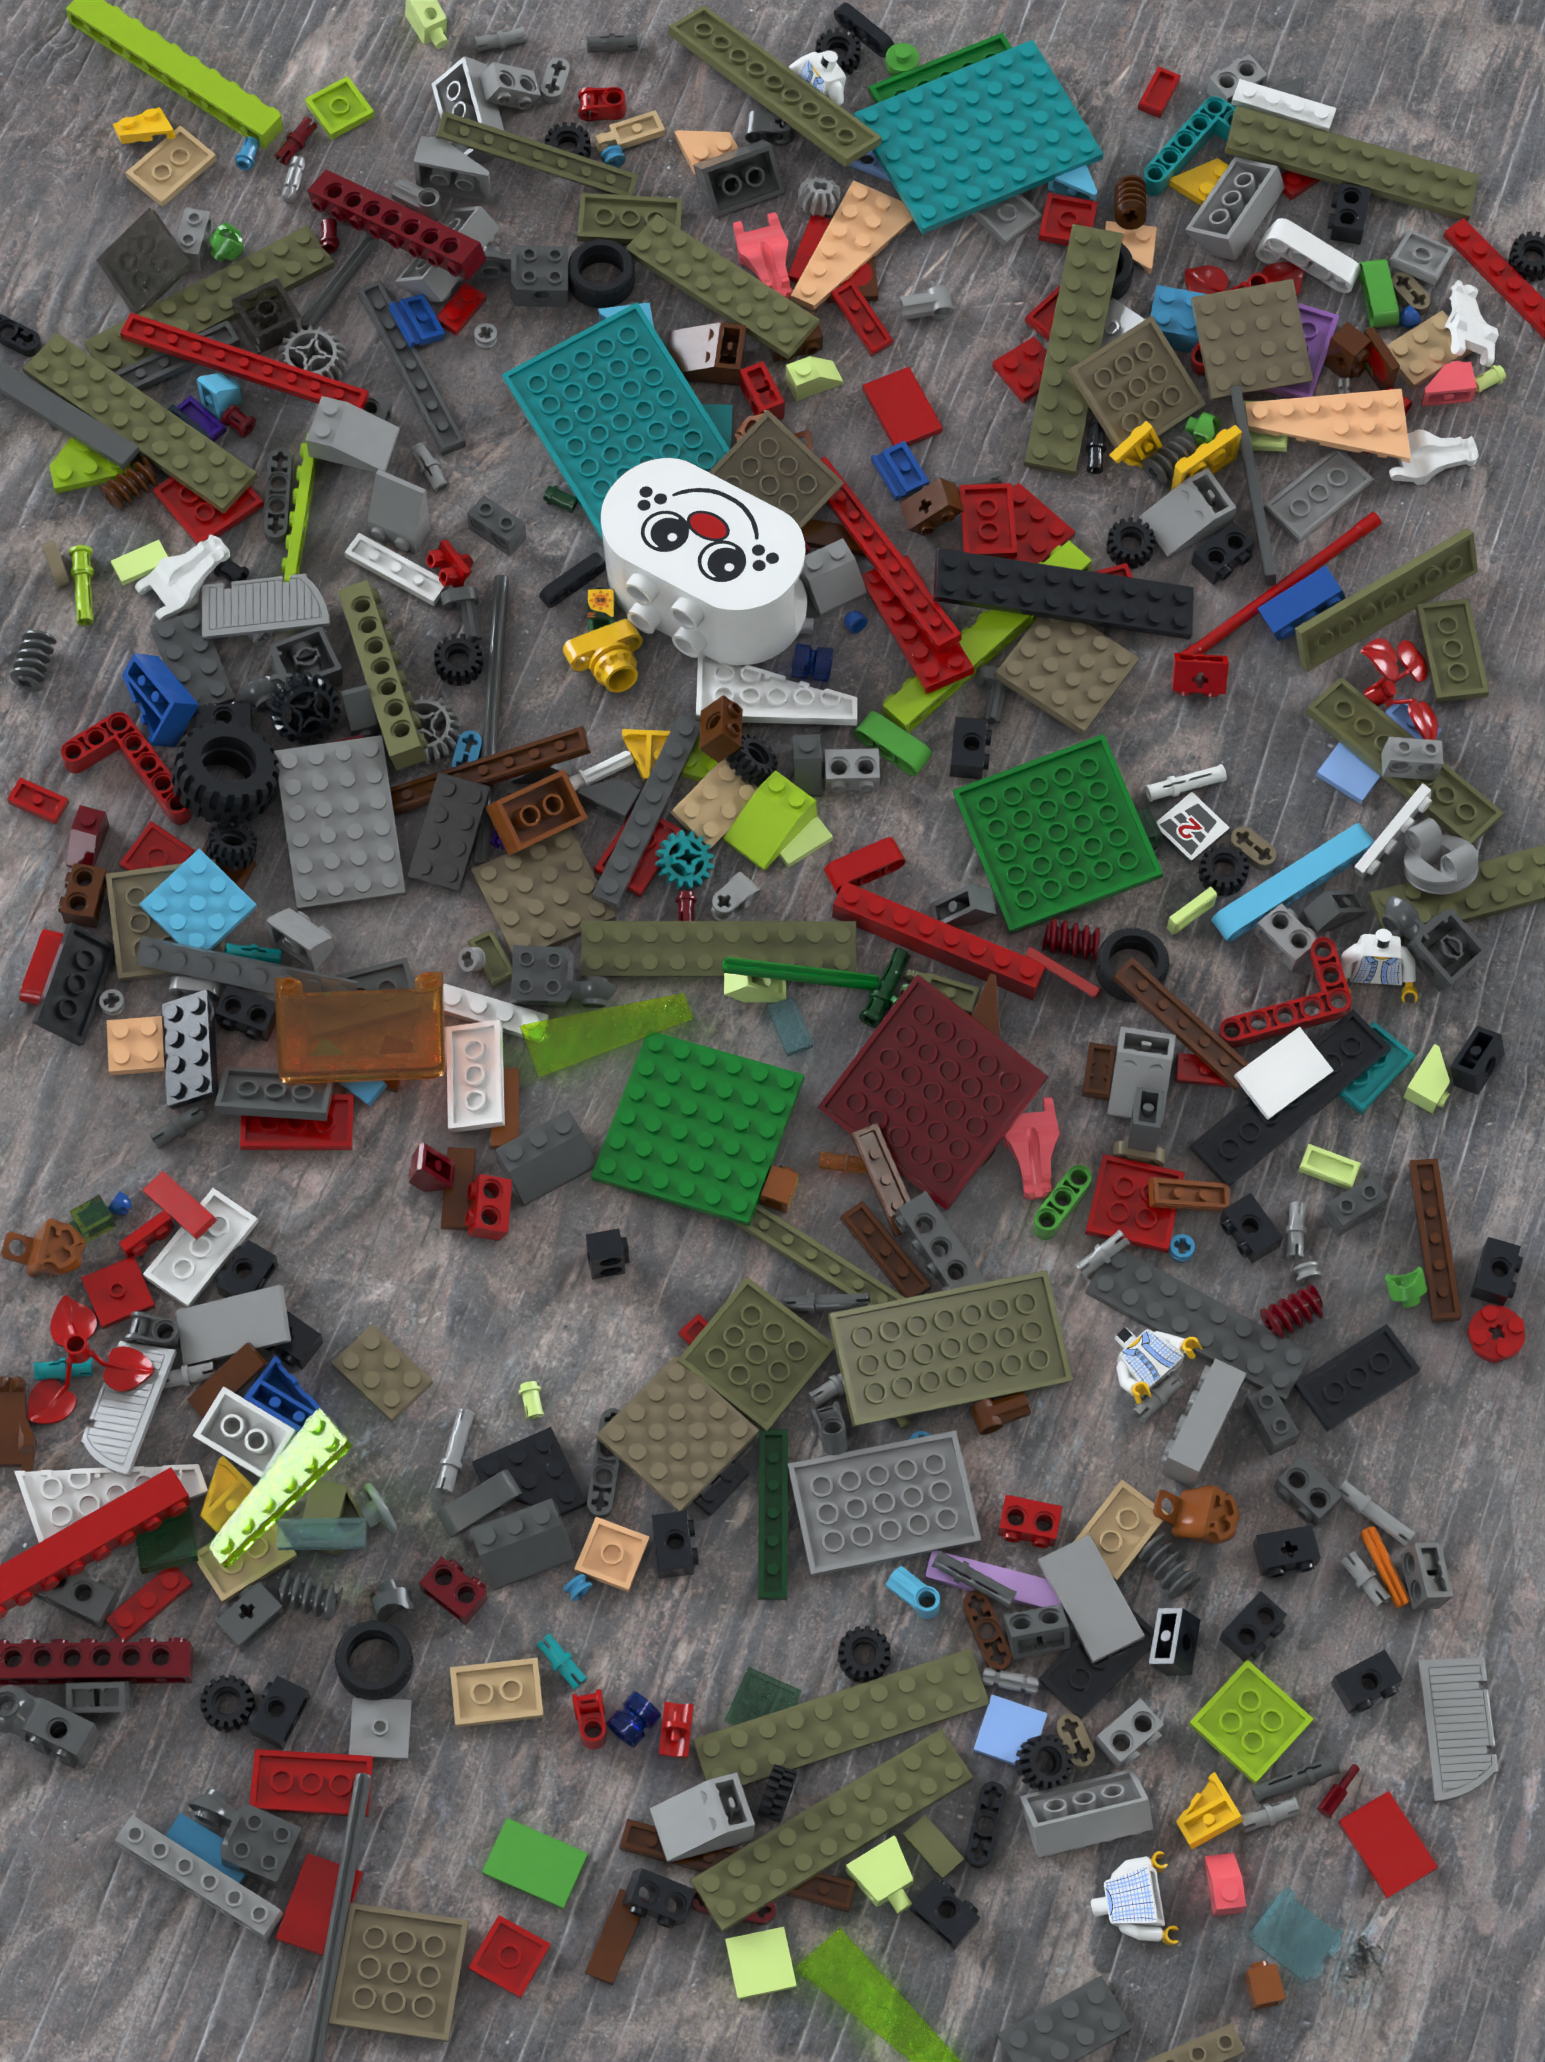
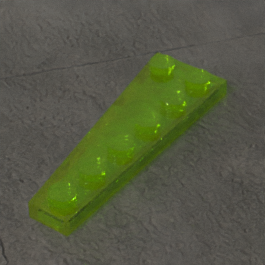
M679 993L523 1024L519 1027L537 1075L542 1077L694 1018L685 994Z
M320 1407L306 1420L305 1425L207 1545L217 1561L226 1569L352 1447V1444Z
M841 1928L835 1931L796 1967V1970L823 1993L829 1995L843 2009L854 2015L863 2025L874 2031L898 2053L904 2055L908 2061L961 2062Z

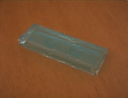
M366 1518L278 1519V1550L366 1549Z

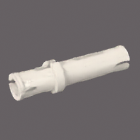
M1220 764L1216 767L1176 778L1175 776H1169L1165 781L1151 785L1148 784L1145 786V793L1149 802L1167 796L1174 798L1185 791L1221 781L1224 782L1227 780L1224 766Z

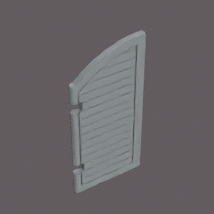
M306 574L290 575V582H283V576L233 581L231 583L232 588L225 589L224 583L202 585L203 640L314 628L321 625L322 627L330 626V616L324 598L314 583L307 578Z
M119 1341L117 1347H131L143 1353L150 1360L154 1372L138 1387L126 1392L115 1391L109 1388L104 1381L89 1418L90 1421L95 1422L94 1428H85L80 1444L85 1445L94 1459L105 1468L117 1474L130 1477L177 1352L174 1349Z
M1484 1657L1418 1661L1435 1802L1446 1801L1465 1795L1483 1784L1493 1773L1499 1772L1497 1755H1487V1747H1494L1495 1739L1489 1691L1487 1689L1479 1690V1682H1487Z

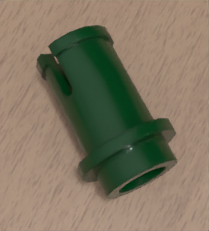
M549 485L543 497V500L547 501V505L554 504L573 513L578 503L576 497L559 490L556 485L554 487Z

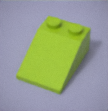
M775 770L757 788L724 836L723 841L765 871L804 827L818 816L816 800Z

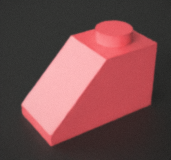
M1453 361L1445 364L1424 389L1421 406L1472 402L1477 387L1471 361Z
M1234 1853L1204 1856L1213 1916L1243 1913L1246 1908L1242 1875Z

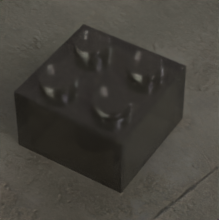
M278 278L231 299L234 316L258 355L282 344L283 338L290 339V331L297 334L299 327L303 329L302 317Z

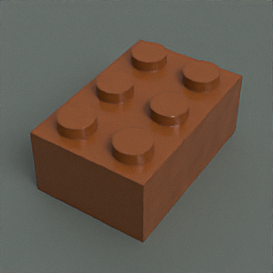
M565 769L485 806L508 856L588 818Z

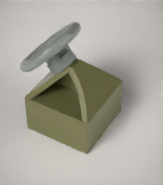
M314 1478L298 1535L303 1549L337 1557L354 1546L368 1532V1528L377 1525L378 1522L381 1521L385 1529L392 1535L397 1533V1526L382 1497L371 1483H366L364 1486L369 1502L359 1508L348 1486Z

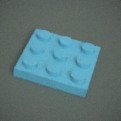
M200 849L139 904L176 943L208 950L214 949L257 908V904Z

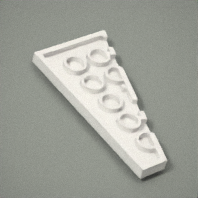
M700 653L698 656L696 721H700L701 710L724 695L743 709L742 723L857 726V697L831 689H816L810 687V683L804 681L799 683L786 680V676L750 665L742 667L739 665L723 664L707 657L703 653Z
M199 1464L163 1465V1467L134 1466L130 1477L117 1474L107 1468L31 1472L14 1471L39 1543L172 1467L189 1494L190 1500L205 1495L208 1492Z

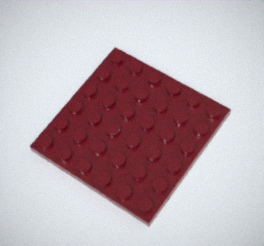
M916 975L817 1108L850 1134L877 1123L898 1172L922 1192L926 1191L930 1198L942 1208L949 1210L1049 1076L920 975Z

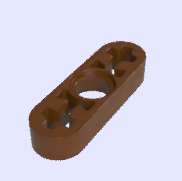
M977 1590L971 1591L964 1597L962 1608L987 1667L996 1670V1672L1006 1671L1010 1666L1012 1654L991 1603L986 1595ZM971 1599L983 1602L980 1608L983 1618L979 1619L976 1623L974 1620L978 1619V1613L975 1608L968 1607L971 1605ZM984 1624L993 1626L995 1629L994 1637L990 1639L981 1637L979 1628ZM998 1640L1000 1643L996 1644V1650L999 1655L1006 1656L1003 1658V1664L1001 1665L997 1661H991L994 1656L991 1645L995 1644Z

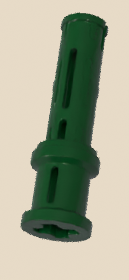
M901 948L894 949L876 990L869 993V1002L865 1010L859 1014V1019L864 1024L877 1028L882 1022L886 1009L891 1007L892 1002L890 999L911 957L907 951Z

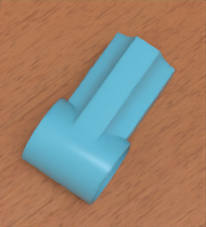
M902 1566L891 1574L885 1587L915 1609L919 1617L932 1619L938 1615L941 1606L940 1595L935 1588L925 1585ZM926 1597L935 1601L934 1605L929 1608H925L919 1603Z

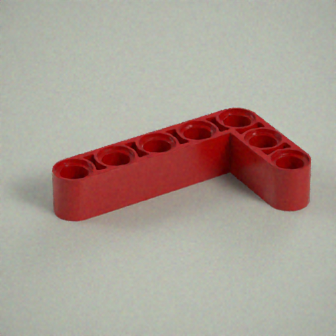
M115 712L62 745L61 756L65 768L71 773L83 772L119 750L169 820L177 825H183L190 821L192 817L190 808L186 809L184 807L179 811L173 810L176 806L183 805L180 803V798H177L173 791L174 786L171 783L172 774L126 713ZM120 726L126 727L124 730L121 731L115 730L117 727ZM97 740L103 741V742H102L101 744H99V745H93V744H92L94 741H97ZM134 746H139V747H140V748H139L138 750H136V751H131V750H129L131 747H134ZM74 754H79V755H80V756H79L78 758H76V759H70V758H69L70 756H72V755H74ZM148 766H154V767H155L154 769H152V770H150V771L144 770V769H145L146 767H148ZM162 786H169L165 791L158 790Z
M1319 937L1311 945L1310 959L1320 993L1229 1017L1221 1023L1219 1037L1231 1048H1237L1291 1033L1298 1027L1306 1029L1342 1019L1351 1009V994L1334 942L1330 938ZM1326 948L1330 954L1327 957H1320L1316 954V950ZM1328 973H1332L1338 977V980L1334 983H1329L1323 977ZM1335 999H1342L1346 1005L1343 1008H1335L1331 1002ZM1309 1006H1314L1320 1012L1315 1016H1310L1304 1010ZM1287 1013L1293 1019L1289 1023H1282L1279 1021L1278 1016ZM1255 1021H1262L1266 1027L1262 1030H1255L1251 1024ZM1229 1028H1235L1239 1031V1035L1230 1038L1224 1032Z

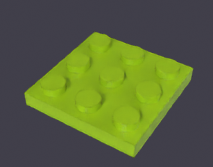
M1247 1659L1188 1725L1255 1785L1314 1719Z

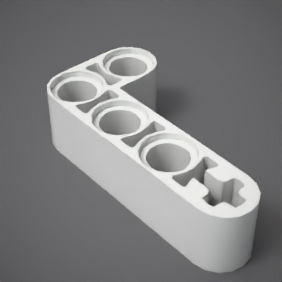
M1283 218L1277 219L1266 230L1255 252L1256 257L1266 264L1276 263L1283 257L1341 293L1351 292L1361 271V266L1356 261L1295 223Z

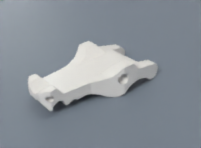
M1457 280L1449 289L1452 291V295L1449 298L1451 300L1452 312L1445 324V327L1449 328L1452 335L1451 352L1462 356L1466 349L1481 354V365L1490 367L1495 359V342L1499 336L1498 330L1488 325L1480 314L1476 302L1478 289L1472 285H1462V281Z
M1418 429L1408 433L1411 455L1410 463L1402 462L1398 458L1400 467L1390 469L1389 473L1393 481L1414 482L1416 485L1427 484L1430 479L1446 468L1464 464L1474 466L1478 460L1479 453L1472 436L1467 439H1462L1461 437L1440 438L1428 431Z
M210 535L206 541H200L197 546L185 554L161 559L157 567L149 575L136 583L135 589L140 595H144L153 588L166 605L157 610L155 615L160 622L168 620L183 610L191 609L198 603L199 591L205 578L220 562L230 558V551L221 538Z

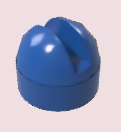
M1408 305L1401 311L1399 322L1405 328H1412L1421 322V317L1412 306Z
M850 611L844 618L845 626L852 634L861 632L868 622V619L859 611Z
M119 1191L107 1210L115 1215L124 1216L128 1214L127 1209L132 1207L131 1200L127 1195Z

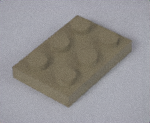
M373 1324L332 1362V1367L392 1423L433 1384L432 1379Z

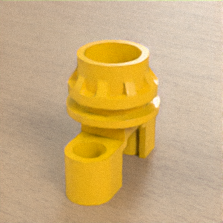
M622 619L568 640L563 646V653L574 671L579 672L590 669L598 683L606 686L610 692L619 693L631 688L638 679L637 661L633 652L640 648L643 639L637 628L628 619Z

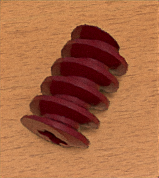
M1053 918L1050 924L1046 926L1042 951L1050 944L1051 953H1055L1060 946L1062 955H1066L1069 949H1072L1074 958H1077L1080 951H1082L1084 960H1087L1091 953H1093L1095 962L1101 937L1100 928L1096 927L1093 933L1090 934L1089 925H1085L1080 932L1078 923H1074L1072 928L1068 929L1067 921L1064 920L1061 926L1058 927L1057 919Z
M1308 1284L1306 1289H1299L1297 1295L1291 1293L1288 1295L1287 1300L1282 1298L1278 1300L1277 1305L1274 1303L1270 1304L1268 1310L1265 1308L1260 1309V1316L1266 1328L1271 1330L1272 1334H1276L1280 1339H1283V1329H1286L1289 1334L1294 1333L1292 1324L1295 1323L1299 1329L1304 1327L1302 1319L1312 1324L1313 1313L1319 1319H1322L1323 1313L1321 1309H1323V1302L1316 1288L1312 1284Z

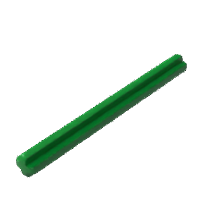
M725 957L722 961V972L727 974L871 991L876 990L879 984V977L875 974Z

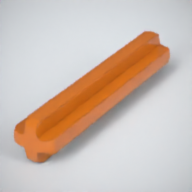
M1376 1527L1365 1528L1361 1532V1537L1388 1593L1392 1596L1391 1599L1395 1607L1401 1608L1406 1606L1410 1602V1597Z

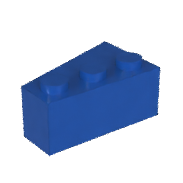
M134 653L122 676L133 703H138L142 713L139 718L142 724L147 725L151 736L148 738L150 745L176 747L199 704L159 656Z
M275 1355L243 1399L295 1429L296 1434L293 1444L316 1456L331 1435V1419L309 1394H306L298 1384L297 1379L287 1372L281 1365L279 1358Z

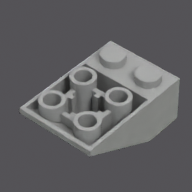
M1207 468L1183 481L1140 515L1139 519H1142L1143 525L1147 522L1149 529H1153L1155 542L1164 555L1169 558L1225 528L1234 521L1237 507Z
M1128 1027L1120 1028L1107 1115L1131 1119L1138 1086L1165 1091L1161 1124L1163 1123L1176 1035Z
M737 1772L709 1779L650 1808L667 1863L753 1841L755 1823Z

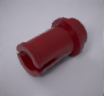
M326 218L321 222L322 238L319 244H322V248L327 253H333L340 245V241L337 238V221L332 218Z
M681 891L678 893V897L675 898V902L678 903V921H694V904L697 902V898L692 891Z

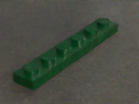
M759 1429L758 1600H787L788 1429H769L768 1431Z

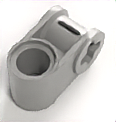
M742 872L737 873L713 896L712 918L714 921H732L745 908L757 900L761 890Z

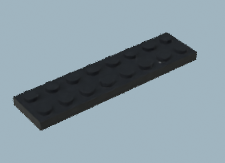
M1354 1009L1313 1042L1314 1046L1334 1070L1331 1074L1268 1120L1248 1096L1190 1145V1150L1222 1183H1226L1229 1187L1391 1051V1047Z

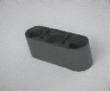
M505 1469L449 1503L436 1514L450 1537L454 1538L513 1502L523 1493L509 1470Z

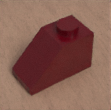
M79 805L70 831L66 858L67 867L72 868L73 863L95 866L110 826L105 811Z
M420 1143L411 1157L409 1183L423 1192L451 1189L453 1187L455 1162L429 1145Z

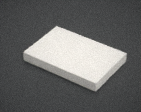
M1298 1027L1237 1072L1234 1078L1268 1120L1334 1070L1304 1031Z

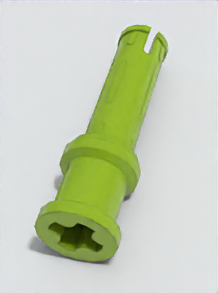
M77 545L69 549V556L72 558L70 576L75 583L76 622L81 626H88L94 623L91 579L94 575V569L91 567L90 560L93 550L86 545Z

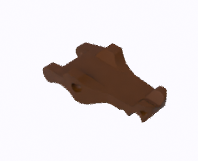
M20 1376L0 1377V1467H21V1471L31 1472L34 1470L37 1441L27 1419V1384Z

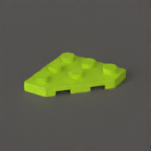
M72 437L49 466L55 494L104 484L109 479L116 481L115 475L118 473L124 475L122 468ZM130 463L125 467V469L127 467L131 468Z

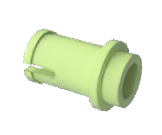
M1493 365L1490 367V370L1476 376V392L1480 393L1496 383L1502 384L1503 380L1506 379V373L1502 366Z
M536 1381L521 1384V1390L518 1392L523 1397L526 1419H536L544 1416L539 1396L541 1387L537 1386Z

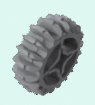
M309 325L308 330L304 331L299 327L297 334L290 331V339L283 338L282 346L278 348L277 361L295 366L292 363L294 362L297 363V366L303 367L304 370L331 379L341 380L342 372L346 370L347 354L345 353V345L341 343L338 335L333 336V332L330 329L324 332L320 325L317 330H313V327ZM320 348L327 350L331 355H327V352L320 350Z
M420 694L419 700L414 701L415 706L411 707L412 713L417 712L422 725L420 729H417L419 734L424 733L429 748L424 749L427 757L425 764L429 765L430 759L434 758L439 763L440 755L448 758L449 749L455 750V741H458L460 737L459 731L461 727L459 721H457L458 715L456 712H453L450 704L445 705L442 698L435 702L432 694L428 700H424V697ZM442 723H444L446 729L443 735L439 738L437 736V730H439V726Z

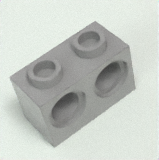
M1248 54L1242 59H1235L1225 69L1215 71L1209 78L1207 93L1211 97L1218 96L1231 104L1239 79L1266 86L1268 74Z
M492 62L479 76L486 102L527 111L541 96L534 71Z
M185 207L173 249L176 267L202 271L209 246V237L213 232L209 211Z
M1389 737L1381 753L1382 776L1436 780L1444 764L1442 741Z
M879 748L825 750V790L842 793L847 790L870 792L874 789H879ZM868 769L871 773L863 774L860 770ZM834 770H842V771H844L845 773H844V774H841V775H837V774H834L833 771H834Z
M1282 903L1257 923L1254 933L1291 971L1310 957L1311 945L1317 939L1315 932L1309 927L1306 928L1299 921L1297 914L1292 909H1287ZM1280 923L1285 929H1277L1273 924ZM1299 942L1304 948H1296L1292 943Z
M1140 1698L1098 1734L1094 1743L1118 1769L1123 1764L1129 1767L1141 1756L1138 1751L1146 1744L1149 1748L1162 1738L1160 1732L1164 1724ZM1140 1720L1145 1721L1149 1725L1150 1730L1140 1732L1135 1728L1134 1723ZM1117 1739L1124 1740L1128 1745V1749L1125 1751L1116 1750L1113 1746V1741Z

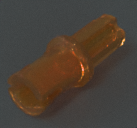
M820 1151L818 1169L843 1171V1174H846V1172L867 1174L860 1157L849 1156L848 1152L836 1154Z

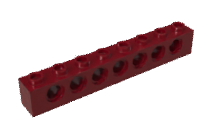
M327 169L307 190L311 198V205L317 211L326 212L337 221L351 224L356 230H363L377 240L382 239L396 249L401 248L414 258H422L433 267L447 270L454 277L459 276L468 281L487 259L479 241Z
M181 1637L169 1638L168 1642H157L155 1638H141L139 1642H127V1639L112 1638L110 1642H98L97 1639L85 1638L81 1639L80 1643H69L66 1639H52L51 1643H39L35 1639H24L21 1643H10L8 1640L0 1639V1685H66V1683L107 1681H131V1684L192 1683L193 1647L190 1641H186L185 1638ZM133 1654L140 1656L137 1664L133 1666L125 1664L128 1656ZM161 1654L169 1656L168 1662L164 1665H156L154 1663L156 1657ZM46 1655L51 1657V1661L47 1666H37V1661L40 1657ZM73 1655L81 1657L80 1662L76 1666L70 1667L66 1665L69 1657ZM101 1655L110 1656V1661L105 1666L96 1665V1660ZM11 1657H22L18 1666H7Z

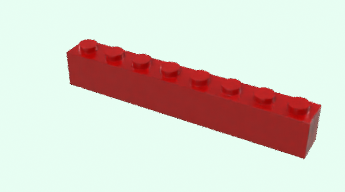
M844 881L833 903L832 917L840 921H856V927L986 982L990 973L996 975V986L1033 1001L1044 978L1045 964Z
M172 1467L0 1565V1619L13 1607L28 1604L33 1599V1596L39 1592L52 1590L65 1577L78 1575L89 1563L107 1558L115 1548L131 1544L139 1534L157 1529L165 1519L183 1514L188 1506L191 1505L189 1494Z

